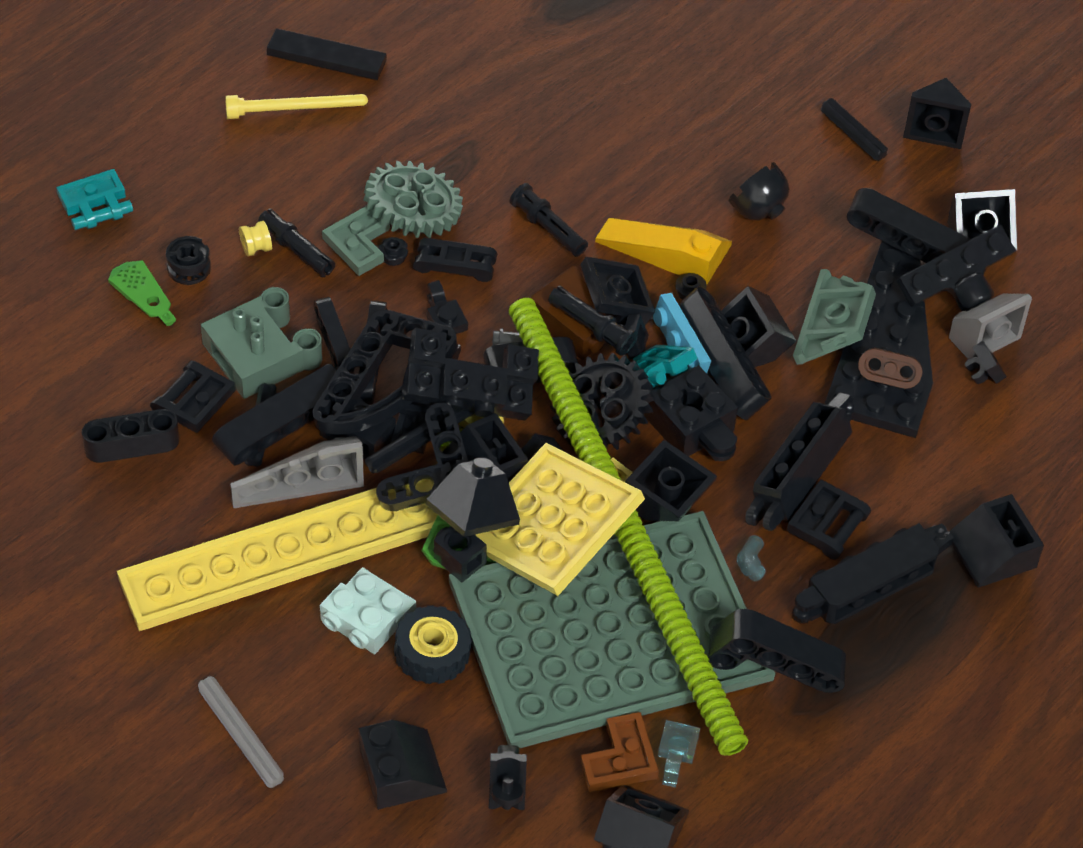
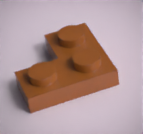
M641 712L606 718V727L613 749L581 755L580 763L589 792L658 779V767Z

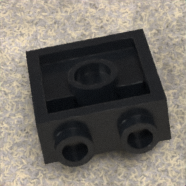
M585 257L580 266L596 311L613 314L616 322L621 325L626 324L628 314H640L644 325H646L654 315L655 310L639 266Z

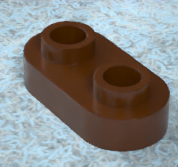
M880 348L866 350L861 355L858 363L859 371L866 379L904 389L916 386L923 374L922 366L916 358ZM872 358H877L881 361L879 369L875 370L870 367L869 361ZM903 366L912 368L913 374L910 377L902 376L900 369Z

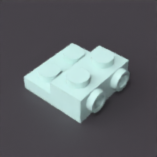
M362 567L346 585L341 582L320 604V618L328 629L334 632L339 631L348 637L356 647L360 649L365 648L375 655L396 632L400 620H403L408 612L415 611L416 600Z

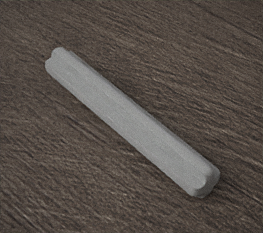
M212 676L201 680L198 684L199 692L267 787L274 788L281 784L284 780L283 771L217 680Z

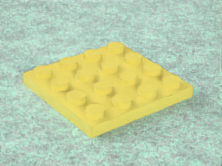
M545 443L509 482L520 517L519 525L475 535L487 545L488 558L559 596L645 498L641 490Z

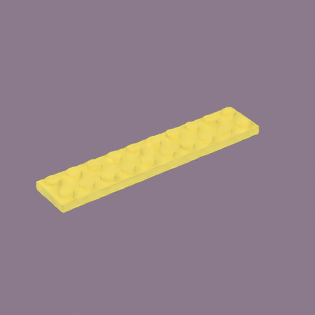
M430 479L419 480L415 489L419 492H428L432 489L434 482ZM406 484L405 488L407 495L411 496L412 494L409 488V484ZM377 488L118 570L117 575L138 630L143 631L426 538L438 515L426 503L399 511H387L381 507L376 494ZM395 489L388 490L390 500L396 499Z

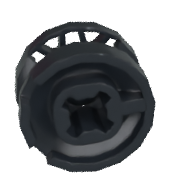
M184 236L173 240L166 249L167 270L169 276L175 282L183 285H193L205 280L210 274V251L208 245L202 243V239L195 236ZM187 276H192V280L188 281Z

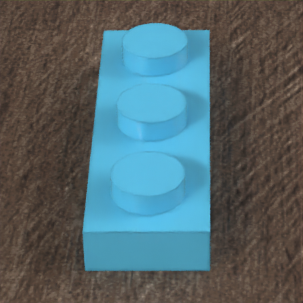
M672 293L661 294L654 309L653 319L656 326L660 327L664 334L667 345L694 348L698 359L689 364L685 372L699 365L707 373L711 360Z

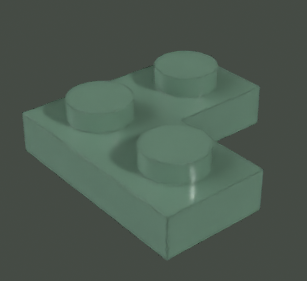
M367 206L322 230V239L358 276L384 262V254L370 240L390 230V224L380 225L382 218H373V210H367Z

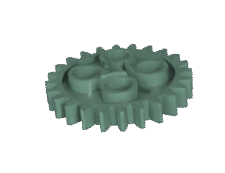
M396 161L395 167L389 163H385L384 169L377 167L375 173H370L364 190V201L368 202L366 209L373 210V218H382L380 225L391 224V231L393 232L400 228L404 236L411 231L416 238H419L420 232H424L428 238H431L433 231L438 235H442L443 229L450 231L452 224L456 225L458 218H460L463 197L459 196V188H453V180H444L445 173L437 175L434 173L435 167L426 170L423 163H420L418 167H414L411 161H408L407 166H403L401 162Z

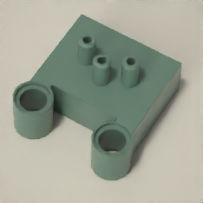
M268 288L263 291L261 296L201 324L204 347L228 379L235 382L236 389L243 399L258 393L259 387L263 383H279L303 370H314L322 363V338L320 333L316 330L305 328L296 332L293 336V341L290 342L280 330L290 321L289 295L282 288Z

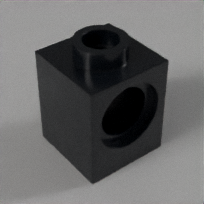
M445 527L435 536L434 559L463 583L487 563V545L476 535L463 537L453 527Z

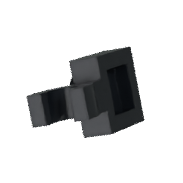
M439 280L428 283L427 288L430 294L427 295V300L431 305L430 308H427L429 321L449 326L455 330L456 334L467 331L468 321L457 300L447 302L444 289Z

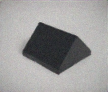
M947 78L912 92L903 138L961 149L971 103Z
M1015 189L954 193L947 220L948 227L973 239L1001 224L1017 250Z

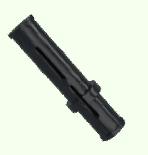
M271 208L263 211L258 222L264 221L269 232L273 234L278 244L281 246L285 245L293 251L294 254L312 267L321 277L330 275L335 268V262L303 237L292 222L287 223Z

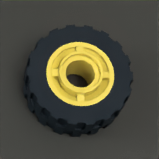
M428 605L424 608L418 607L415 611L408 612L398 624L394 645L396 663L403 669V673L413 677V680L418 682L420 680L426 684L437 682L440 684L445 683L446 680H452L456 678L458 673L461 674L465 669V664H468L472 640L470 638V628L466 626V621L460 618L458 613L453 610H447L446 607H434V605Z

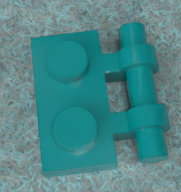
M115 169L56 187L58 197L67 215L70 216L79 212L81 216L71 219L74 230L84 227L91 229L97 227L99 222L109 219L115 221L123 218L124 214L133 212L130 200L121 203L117 201L125 198L126 194L125 188ZM104 204L107 205L106 208H102V209H99V210H96V211H92V208H95V207H98V206H101V205H104Z
M656 344L633 358V361H636L639 367L645 371L653 387L665 383L666 373H669L671 376L681 374L688 369L687 366L698 358L692 347Z

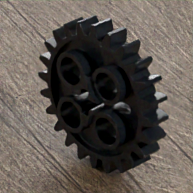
M600 353L597 362H593L590 357H587L586 366L584 367L576 363L575 368L577 372L575 374L569 372L606 449L608 444H612L618 450L619 440L621 439L629 444L631 442L629 437L631 432L638 435L641 433L637 425L639 423L648 424L644 413L653 412L652 407L648 403L655 400L650 391L653 389V385L648 380L649 377L636 361L630 362L625 355L619 360L615 353H611L608 360ZM552 405L551 410L555 413L552 420L557 425L556 429L568 444L572 445L556 413V409Z

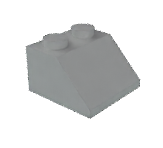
M1003 293L969 311L958 313L952 321L949 339L968 359L978 357L972 347L982 341L985 342L992 353L1021 338L1032 297L1029 294Z

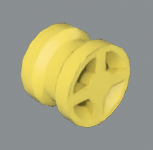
M264 221L257 222L253 227L246 225L239 227L240 240L248 257L254 255L259 250L265 252L272 250L270 233Z

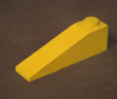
M608 218L595 239V242L679 276L686 273L698 274L704 278L706 284H708L732 245V241L705 230Z

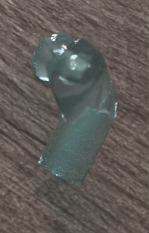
M756 535L749 537L736 559L742 573L745 576H749L752 581H759L766 572V569L760 565L761 561L757 556L763 548L764 542Z

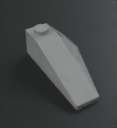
M356 436L338 437L333 440L323 441L231 483L233 508L364 487L362 442Z

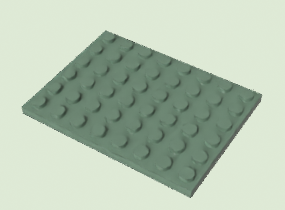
M704 511L684 515L678 522L660 521L644 525L646 533L650 537V542H652L655 547L654 550L658 553V559L661 560L662 567L665 568L667 576L675 588V593H677L679 601L683 605V610L686 611L687 618L691 621L692 627L696 631L700 645L703 646L704 653L709 656L712 627L733 611L747 608ZM615 534L612 535L559 596L499 563L482 566L463 583L452 574H449V585L460 615L466 621V626L470 628L471 645L508 745H517L519 748L606 726V718L641 712L643 716L696 701L692 697V692L687 687L688 683L685 682L683 674L679 670L675 656L670 651L671 647L666 643V638H664L662 630L658 626V621L654 618L650 604L646 601V596L641 590L642 587L639 586L637 578L634 576L633 570ZM748 659L739 666L729 670H720L713 667V671L718 677L717 680L722 685L721 689L725 693L774 681L775 677L774 670Z

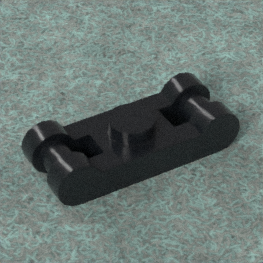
M423 238L419 241L417 248L419 255L415 257L413 267L420 273H428L432 270L473 276L481 282H488L492 280L494 273L492 265L496 263L498 253L494 248Z

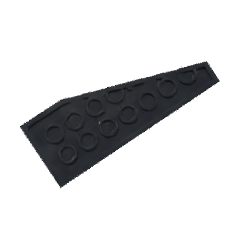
M882 241L867 284L873 286L876 296L863 339L844 347L825 404L829 405L839 393L851 395V401L855 408L851 414V420L916 438L933 385L925 301L911 307L896 280L920 267L921 263L919 259ZM880 348L916 358L922 366L923 374L916 386L908 389L899 388L863 377L858 367L859 359L866 350ZM872 358L869 361V365L872 369L876 370L881 367V361L877 358ZM903 366L900 369L904 377H910L913 374L912 368L909 366Z

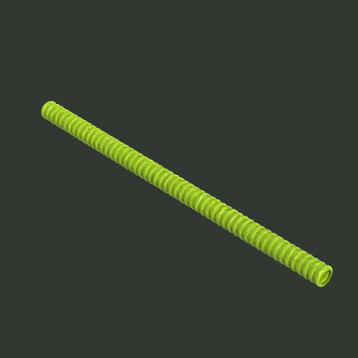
M522 298L515 301L510 306L508 313L516 325V330L523 340L524 346L539 350L538 375L545 386L544 388L552 401V405L556 409L564 430L567 432L568 438L571 440L572 446L575 448L574 451L578 459L621 480L599 436V432L591 420L590 414L587 413L588 410L576 389V385L572 382L573 379L563 359H561L558 348L550 336V332L543 321L539 309L536 307L535 301L531 298ZM635 510L614 534L621 545L622 551L625 553V557L633 570L634 576L637 578L639 586L642 587V593L646 596L645 599L648 604H650V609L654 613V618L658 621V626L662 630L664 638H666L667 645L671 647L670 651L675 656L679 670L683 674L685 682L688 683L687 687L692 692V697L696 700L698 709L701 710L700 714L705 719V724L709 728L711 736L714 737L713 741L718 746L719 753L724 756L734 755L742 751L749 740L744 735L743 728L739 725L740 722L735 716V711L730 707L731 703L726 698L725 691L721 689L722 685L717 680V674L713 671V666L709 662L708 656L704 653L705 650L700 645L696 631L692 627L691 621L687 618L688 615L683 610V605L679 601L677 593H675V588L671 584L665 568L662 567L663 564L658 559V553L654 550L655 547L650 542V537L646 533L640 517H638V512Z

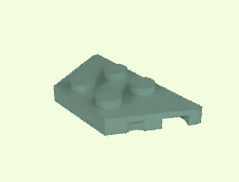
M827 269L820 270L793 354L797 365L863 339L876 296L872 285L864 282H855L852 278L844 275L839 279L832 276Z

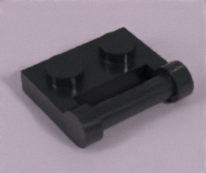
M191 360L183 368V374L162 396H157L150 403V407L152 410L167 409L172 411L176 415L179 424L198 433L236 391L235 382ZM193 381H197L177 404L173 403Z
M821 479L789 521L787 531L821 549L828 558L836 560L844 551L843 545L859 523L866 521L871 513V508L862 500ZM842 509L849 511L850 515L833 538L825 534Z

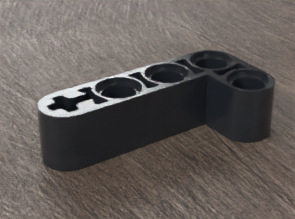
M738 609L711 629L708 658L714 668L720 670L733 669L748 659L819 691L833 693L842 690L845 686L846 654L843 650L750 609Z

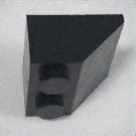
M747 286L721 310L754 367L775 361L796 342L795 337L770 296L752 287Z
M663 440L626 479L625 483L641 490L645 498L636 509L638 516L645 521L678 522L716 481L717 476Z
M396 720L359 728V750L378 810L447 793L427 729Z
M622 785L607 799L594 840L601 842L603 848H673L689 810L627 785Z

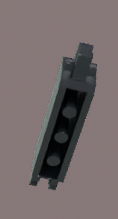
M839 393L829 405L819 402L811 404L754 482L753 494L755 499L745 515V522L748 525L757 526L763 518L762 524L764 529L772 531L782 520L788 522L852 433L850 421L852 419L851 414L855 408L851 401V395Z
M920 523L909 529L902 528L893 537L883 542L878 541L871 544L864 552L856 556H847L838 565L828 570L823 569L816 572L811 577L808 588L803 590L802 593L799 592V595L795 597L796 606H794L792 617L800 624L808 623V621H813L819 617H822L827 623L836 624L933 574L937 556L952 545L954 537L942 523L924 529Z

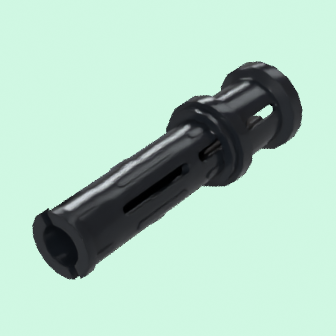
M524 183L516 188L510 197V204L515 208L519 207L524 211L531 223H539L575 257L584 253L588 247V242L551 210L550 202L538 197L533 192V187L528 183Z
M560 285L551 292L548 299L550 304H553L590 329L596 340L599 342L605 341L616 349V353L619 356L626 355L634 346L638 335L637 332L634 330L628 331L616 322V318L612 315L604 316Z

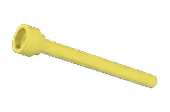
M364 94L244 101V98H238V95L225 96L227 119H239V116H244L245 112L365 106L368 103V98Z

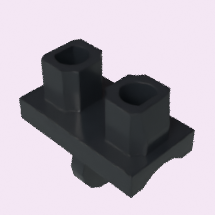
M500 745L498 746V753H491L489 809L502 807L505 810H509L514 807L518 810H525L527 754H519V746Z

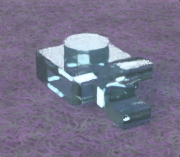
M666 720L658 751L659 757L667 758L662 785L676 788L681 763H693L701 728Z

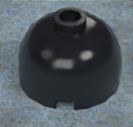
M773 162L770 169L765 166L740 186L743 192L738 197L733 193L728 200L745 218L760 221L769 216L773 220L786 209L783 203L789 196V183L781 169Z

